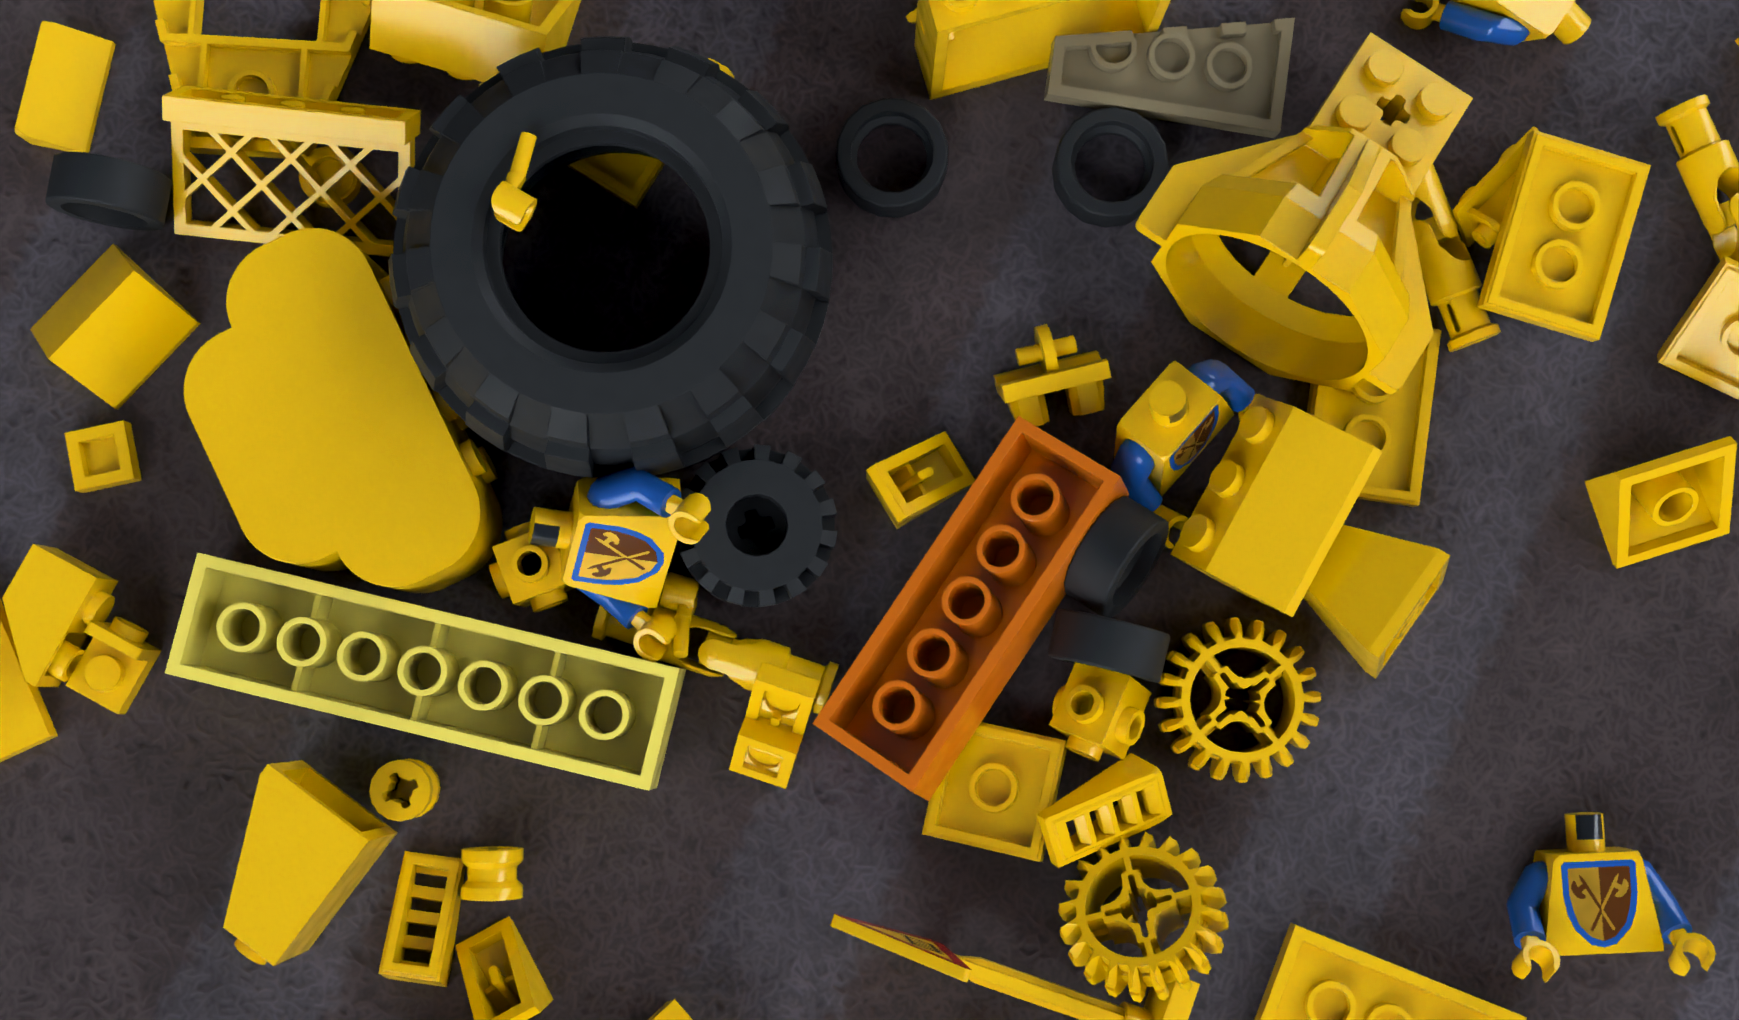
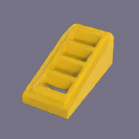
M1129 753L1124 760L1120 759L1038 813L1037 817L1050 861L1053 865L1060 868L1099 851L1100 847L1106 848L1119 842L1121 836L1126 839L1161 823L1172 815V810L1160 769L1137 755ZM1117 801L1118 805L1114 807L1113 802ZM1089 812H1095L1096 819L1094 821L1091 820ZM1071 820L1074 821L1076 833L1072 836L1069 835L1066 822Z
M404 851L378 974L393 980L447 987L461 904V886L464 883L466 866L461 862V858ZM416 873L447 877L445 889L415 885ZM412 899L442 902L440 913L412 910ZM409 923L437 927L435 939L407 935ZM405 949L432 952L430 963L405 961Z

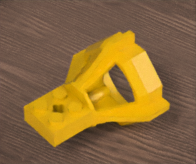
M1370 32L1352 56L1309 125L1296 135L1173 165L1137 219L1135 227L1140 233L1161 246L1151 263L1188 321L1269 375L1347 391L1364 378L1388 394L1397 392L1404 385L1434 335L1411 218L1412 201L1414 200L1417 188L1473 98ZM1381 117L1385 118L1390 123V126L1380 120ZM1219 235L1248 241L1270 250L1254 276L1233 257ZM1305 271H1307L1337 295L1354 316H1342L1318 311L1299 304L1288 297Z

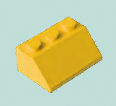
M372 0L369 49L389 54L392 58L402 63H420L447 71L450 76L460 80L486 82L499 73L496 68L497 66L518 55L539 48L543 53L565 47L581 0Z
M1257 394L1250 408L1242 416L1238 430L1223 458L1211 473L1209 483L1191 517L1184 523L1180 537L1170 555L1214 580L1293 617L1383 451L1295 406Z

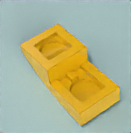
M762 661L754 681L746 715L738 733L729 770L786 789L821 681Z

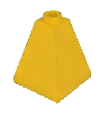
M1343 525L1309 586L1304 600L1363 670L1376 679L1443 583L1450 555L1439 548Z

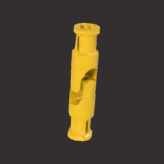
M1703 94L1666 110L1655 117L1659 126L1666 127L1680 157L1676 162V166L1700 218L1709 232L1719 260L1721 261L1725 255L1739 262V162L1729 140H1721L1707 110L1710 101L1708 96ZM1717 188L1725 193L1730 200L1719 204Z
M1386 119L1382 120L1383 123L1390 126V123ZM1432 164L1415 192L1411 207V218L1426 295L1430 305L1438 306L1451 338L1447 343L1449 352H1454L1499 334L1501 330L1498 323L1490 322L1486 310L1477 308L1480 297L1478 289L1482 286V283L1467 247L1459 236L1457 222L1435 167ZM1420 200L1431 209L1433 217L1425 220H1416L1415 213Z
M658 603L657 609L648 608L647 614L650 617L656 614H666L675 620L677 611L661 607L660 603ZM600 605L594 622L592 637L602 641L608 636L634 645V635L638 630L635 627L631 629L625 628ZM692 615L690 628L697 627L709 631L706 640L698 650L699 662L693 661L688 657H674L673 639L669 644H666L668 651L659 659L660 661L708 677H723L726 674L730 680L751 692L762 661L820 680L821 682L812 707L813 713L816 714L820 713L828 700L839 664L831 661L824 666L791 654L790 647L766 639H736L737 634L728 627Z

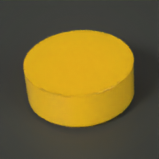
M329 146L317 148L311 151L307 158H304L325 182L346 165ZM350 170L331 189L347 205L358 195L362 182ZM299 173L301 188L310 197L316 190ZM322 197L315 201L316 204L322 207L331 208Z

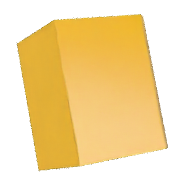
M112 244L30 330L51 362L114 409L118 410L187 339L200 323L117 245Z
M1731 436L1584 481L1609 555L1616 569L1729 534L1737 442Z

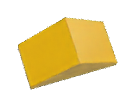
M946 431L888 457L866 470V480L896 529L969 487L975 481Z
M510 916L455 945L474 1020H528L541 1013L554 1000Z

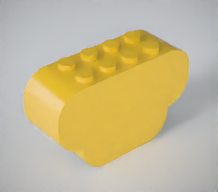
M305 228L289 232L249 253L235 269L227 289L226 308L231 328L212 337L200 347L187 368L184 380V401L187 412L247 539L261 553L277 561L320 571L349 569L369 583L410 593L435 592L476 573L494 554L492 546L499 544L501 537L502 512L490 482L498 479V475L486 450L482 446L477 448L474 442L468 438L464 430L468 428L465 421L452 410L438 392L431 388L419 370L409 351L411 345L406 335L399 309L394 307L388 273L348 238L334 231L321 228Z

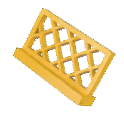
M183 85L162 96V120L171 121L174 234L266 244L280 236L295 231L285 229L291 223L298 229L314 228L302 213L322 197L346 223L336 233L343 235L351 228L358 237H344L352 241L364 253L368 255L391 256L394 241L377 239L360 220L379 203L397 220V217L392 214L395 200L390 193L397 187L399 190L406 169L409 166L412 168L415 166V138L420 134L421 110ZM189 130L208 132L226 151L209 169H206L190 152ZM228 134L244 137L235 143ZM255 137L268 138L286 158L267 176L242 150ZM288 141L304 143L295 150ZM314 143L329 145L346 164L327 182L301 156ZM347 147L363 148V150L354 156ZM373 150L398 152V178L386 189L360 162ZM232 158L257 184L238 202L213 176ZM291 164L316 190L297 209L272 183ZM350 170L375 196L356 215L331 189ZM191 172L198 178L192 184ZM202 185L228 210L216 222L192 220L191 195ZM261 191L286 215V218L275 228L260 227L243 208ZM234 217L241 225L226 222Z

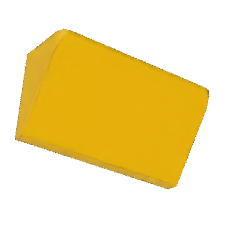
M42 21L15 124L16 135L32 145L67 152L89 153L116 44L113 41L58 23Z

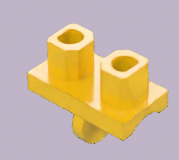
M1047 324L1034 327V345L1015 349L1019 366L1039 361L1040 364L993 375L997 393L1005 404H1008L1014 421L1020 416L1035 426H1041L1050 422L1044 394L1063 389L1066 392L1069 411L1073 416L1104 410L1103 380L1111 378L1108 360H1101L1097 350L1057 359L1060 356L1076 353V340L1074 335L1053 340Z

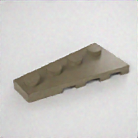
M1295 18L1274 19L1271 23L1246 25V21L1221 23L1219 27L1187 29V26L1167 27L1159 32L1133 33L1131 30L1055 36L1051 43L1044 101L1092 109L1117 107L1136 112L1142 117L1275 138L1281 131Z

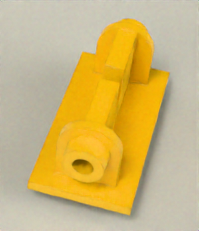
M1533 126L1516 144L1508 147L1501 155L1498 163L1476 186H1472L1465 191L1458 204L1452 210L1462 241L1468 248L1474 241L1486 249H1490L1495 244L1527 134L1534 130L1538 131V128Z

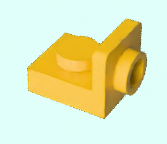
M115 616L112 623L90 620L84 632L93 638L65 686L116 714H126L160 655L161 650L145 642L149 634L148 631L126 619Z

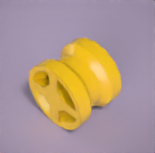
M408 758L391 761L380 767L371 779L369 793L371 803L380 815L388 820L401 822L421 817L432 810L438 801L441 787L438 775L432 766L422 760ZM398 775L400 778V782L398 783L397 789L395 790L396 783L398 782Z
M485 846L461 849V862L467 867V881L461 886V899L468 901H506L523 898V884L517 879V866L524 860V848Z

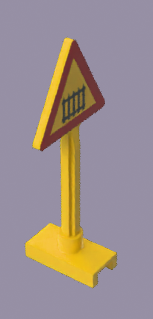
M835 913L830 924L835 929L963 982H968L969 979L975 984L1079 1020H1188L1200 986L1198 982L1191 980L1192 987L1190 991L1180 988L1177 980L1166 984L1169 990V997L1166 1001L1160 1000L1154 987H1150L1144 1007L1126 1001L1117 1005L982 957L956 955L944 944L925 937Z

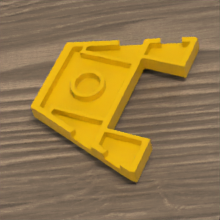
M153 0L158 18L155 20L159 40L164 44L171 72L168 77L172 91L187 85L337 101L371 23L372 0H320L316 41L202 35L205 0ZM189 130L191 152L224 155L226 153L208 132ZM228 134L235 143L244 137ZM255 137L242 148L249 157L286 159L268 138ZM288 141L295 150L304 143ZM314 143L301 156L307 158L311 151L316 149L318 144Z

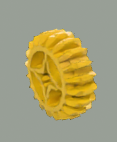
M1228 618L1224 626V637L1219 627L1213 621L1207 622L1202 625V633L1206 644H1203L1192 633H1187L1181 640L1190 656L1187 658L1176 651H1169L1166 655V660L1169 664L1178 668L1179 671L1177 676L1162 673L1159 684L1173 687L1172 697L1161 696L1155 698L1154 706L1161 709L1173 708L1175 717L1162 720L1158 724L1161 732H1172L1180 728L1182 735L1172 742L1170 749L1174 753L1180 754L1193 746L1195 750L1188 762V766L1193 770H1200L1209 758H1212L1210 777L1216 780H1223L1230 763L1234 779L1239 783L1248 782L1250 763L1253 764L1259 777L1265 779L1273 775V768L1269 759L1270 756L1280 765L1289 767L1293 764L1294 760L1285 745L1290 743L1297 748L1306 749L1310 741L1306 736L1297 731L1298 726L1301 724L1316 727L1319 722V718L1314 714L1303 713L1304 703L1321 701L1320 692L1303 691L1301 683L1316 677L1315 669L1308 667L1295 670L1293 664L1300 660L1305 653L1302 647L1294 646L1282 654L1280 649L1285 642L1286 633L1282 630H1275L1264 642V622L1260 620L1251 621L1245 636H1243L1242 624L1239 618ZM1227 649H1240L1257 655L1267 664L1260 670L1253 671L1242 678L1234 674L1228 666H1222L1214 655ZM1199 669H1201L1205 674L1203 678L1211 689V700L1207 708L1200 713L1201 717L1195 721L1191 710L1190 696L1195 676ZM1279 679L1283 693V708L1279 722L1273 730L1270 726L1272 721L1265 712L1264 701L1267 693L1276 686L1275 681ZM1253 686L1248 690L1250 700L1244 701L1249 703V707L1245 711L1246 713L1237 710L1222 713L1227 709L1225 700L1232 699L1225 696L1229 687L1232 689H1245ZM1236 722L1247 733H1252L1259 744L1245 750L1229 751L1211 742L1207 736L1215 729H1222L1227 724Z
M1145 831L1137 847H1132L1129 839L1121 836L1118 842L1120 850L1109 854L1107 848L1100 847V850L1096 852L1099 862L1095 865L1087 861L1078 860L1077 869L1083 881L1065 880L1064 889L1072 900L1059 903L1058 910L1062 920L1068 922L1060 927V936L1064 944L1072 946L1068 956L1075 967L1085 966L1084 976L1092 985L1105 980L1107 993L1115 998L1128 984L1129 993L1133 1001L1139 1003L1145 997L1147 987H1154L1158 998L1166 1001L1169 997V990L1166 984L1177 980L1180 988L1190 991L1192 983L1187 972L1192 968L1199 973L1209 975L1211 965L1204 953H1222L1224 944L1221 937L1216 933L1227 930L1229 926L1227 914L1219 910L1225 906L1227 900L1223 889L1214 887L1217 877L1213 868L1209 865L1199 867L1201 863L1199 854L1192 848L1179 854L1178 842L1171 836L1157 849L1153 835ZM1143 878H1157L1169 881L1180 887L1183 891L1174 893L1172 888L1156 890L1147 886ZM1122 886L1120 895L1114 901L1103 905L1107 897L1118 887ZM1140 896L1146 910H1148V920L1145 921L1148 937H1145L1138 923V913L1140 912L1138 897ZM1189 920L1180 938L1170 947L1163 950L1166 937L1172 931L1185 927L1184 921ZM1113 940L1115 945L1120 943L1137 945L1141 949L1143 957H1128L1117 954L1104 947L1100 942Z

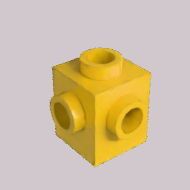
M529 521L505 531L504 534L507 541L492 546L497 562L490 564L489 569L494 585L502 599L510 596L514 605L522 607L531 605L533 612L536 613L568 601L566 591L574 589V587L567 586L561 580L560 548L529 544ZM537 553L541 558V568L535 575L527 576L521 564L522 559L525 556Z
M1075 662L1067 683L1055 695L1052 705L1053 716L1049 725L1068 738L1065 748L1078 755L1099 762L1102 753H1106L1124 760L1129 747L1134 745L1142 734L1145 724L1144 710L1152 693L1130 675Z

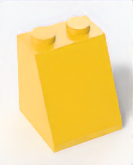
M303 760L267 764L259 775L223 925L224 929L237 938L234 942L236 949L246 958L260 965H265L268 962L272 966H276L308 951L398 833Z

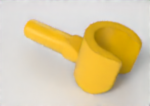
M521 132L510 172L507 173L506 180L496 187L491 197L495 218L518 232H521L526 227L537 205L536 198L520 190L526 180V174L537 140L535 135L528 132Z
M670 572L663 587L660 606L677 611L675 615L677 634L673 638V656L676 658H686L688 656L690 622L697 608L699 583L694 578Z

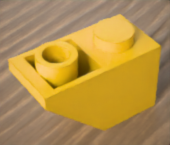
M32 544L4 593L2 600L24 681L34 687H59L62 681L66 682L69 680L85 652L81 647L88 636L84 630L89 621L104 622L111 613L115 603V597L111 593L118 581L58 548Z

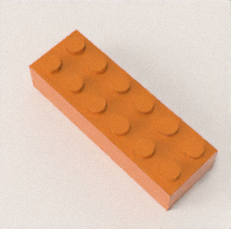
M1018 416L812 724L909 791L929 801L1066 595L1064 581L1067 570L1084 536L1100 514L1111 503L1123 496L1129 498V492L1122 477Z

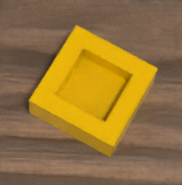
M122 420L64 433L75 491L87 493L142 481L131 423Z

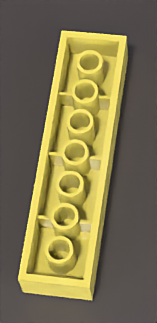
M198 552L165 674L648 791L658 786L686 669L651 662L621 653Z

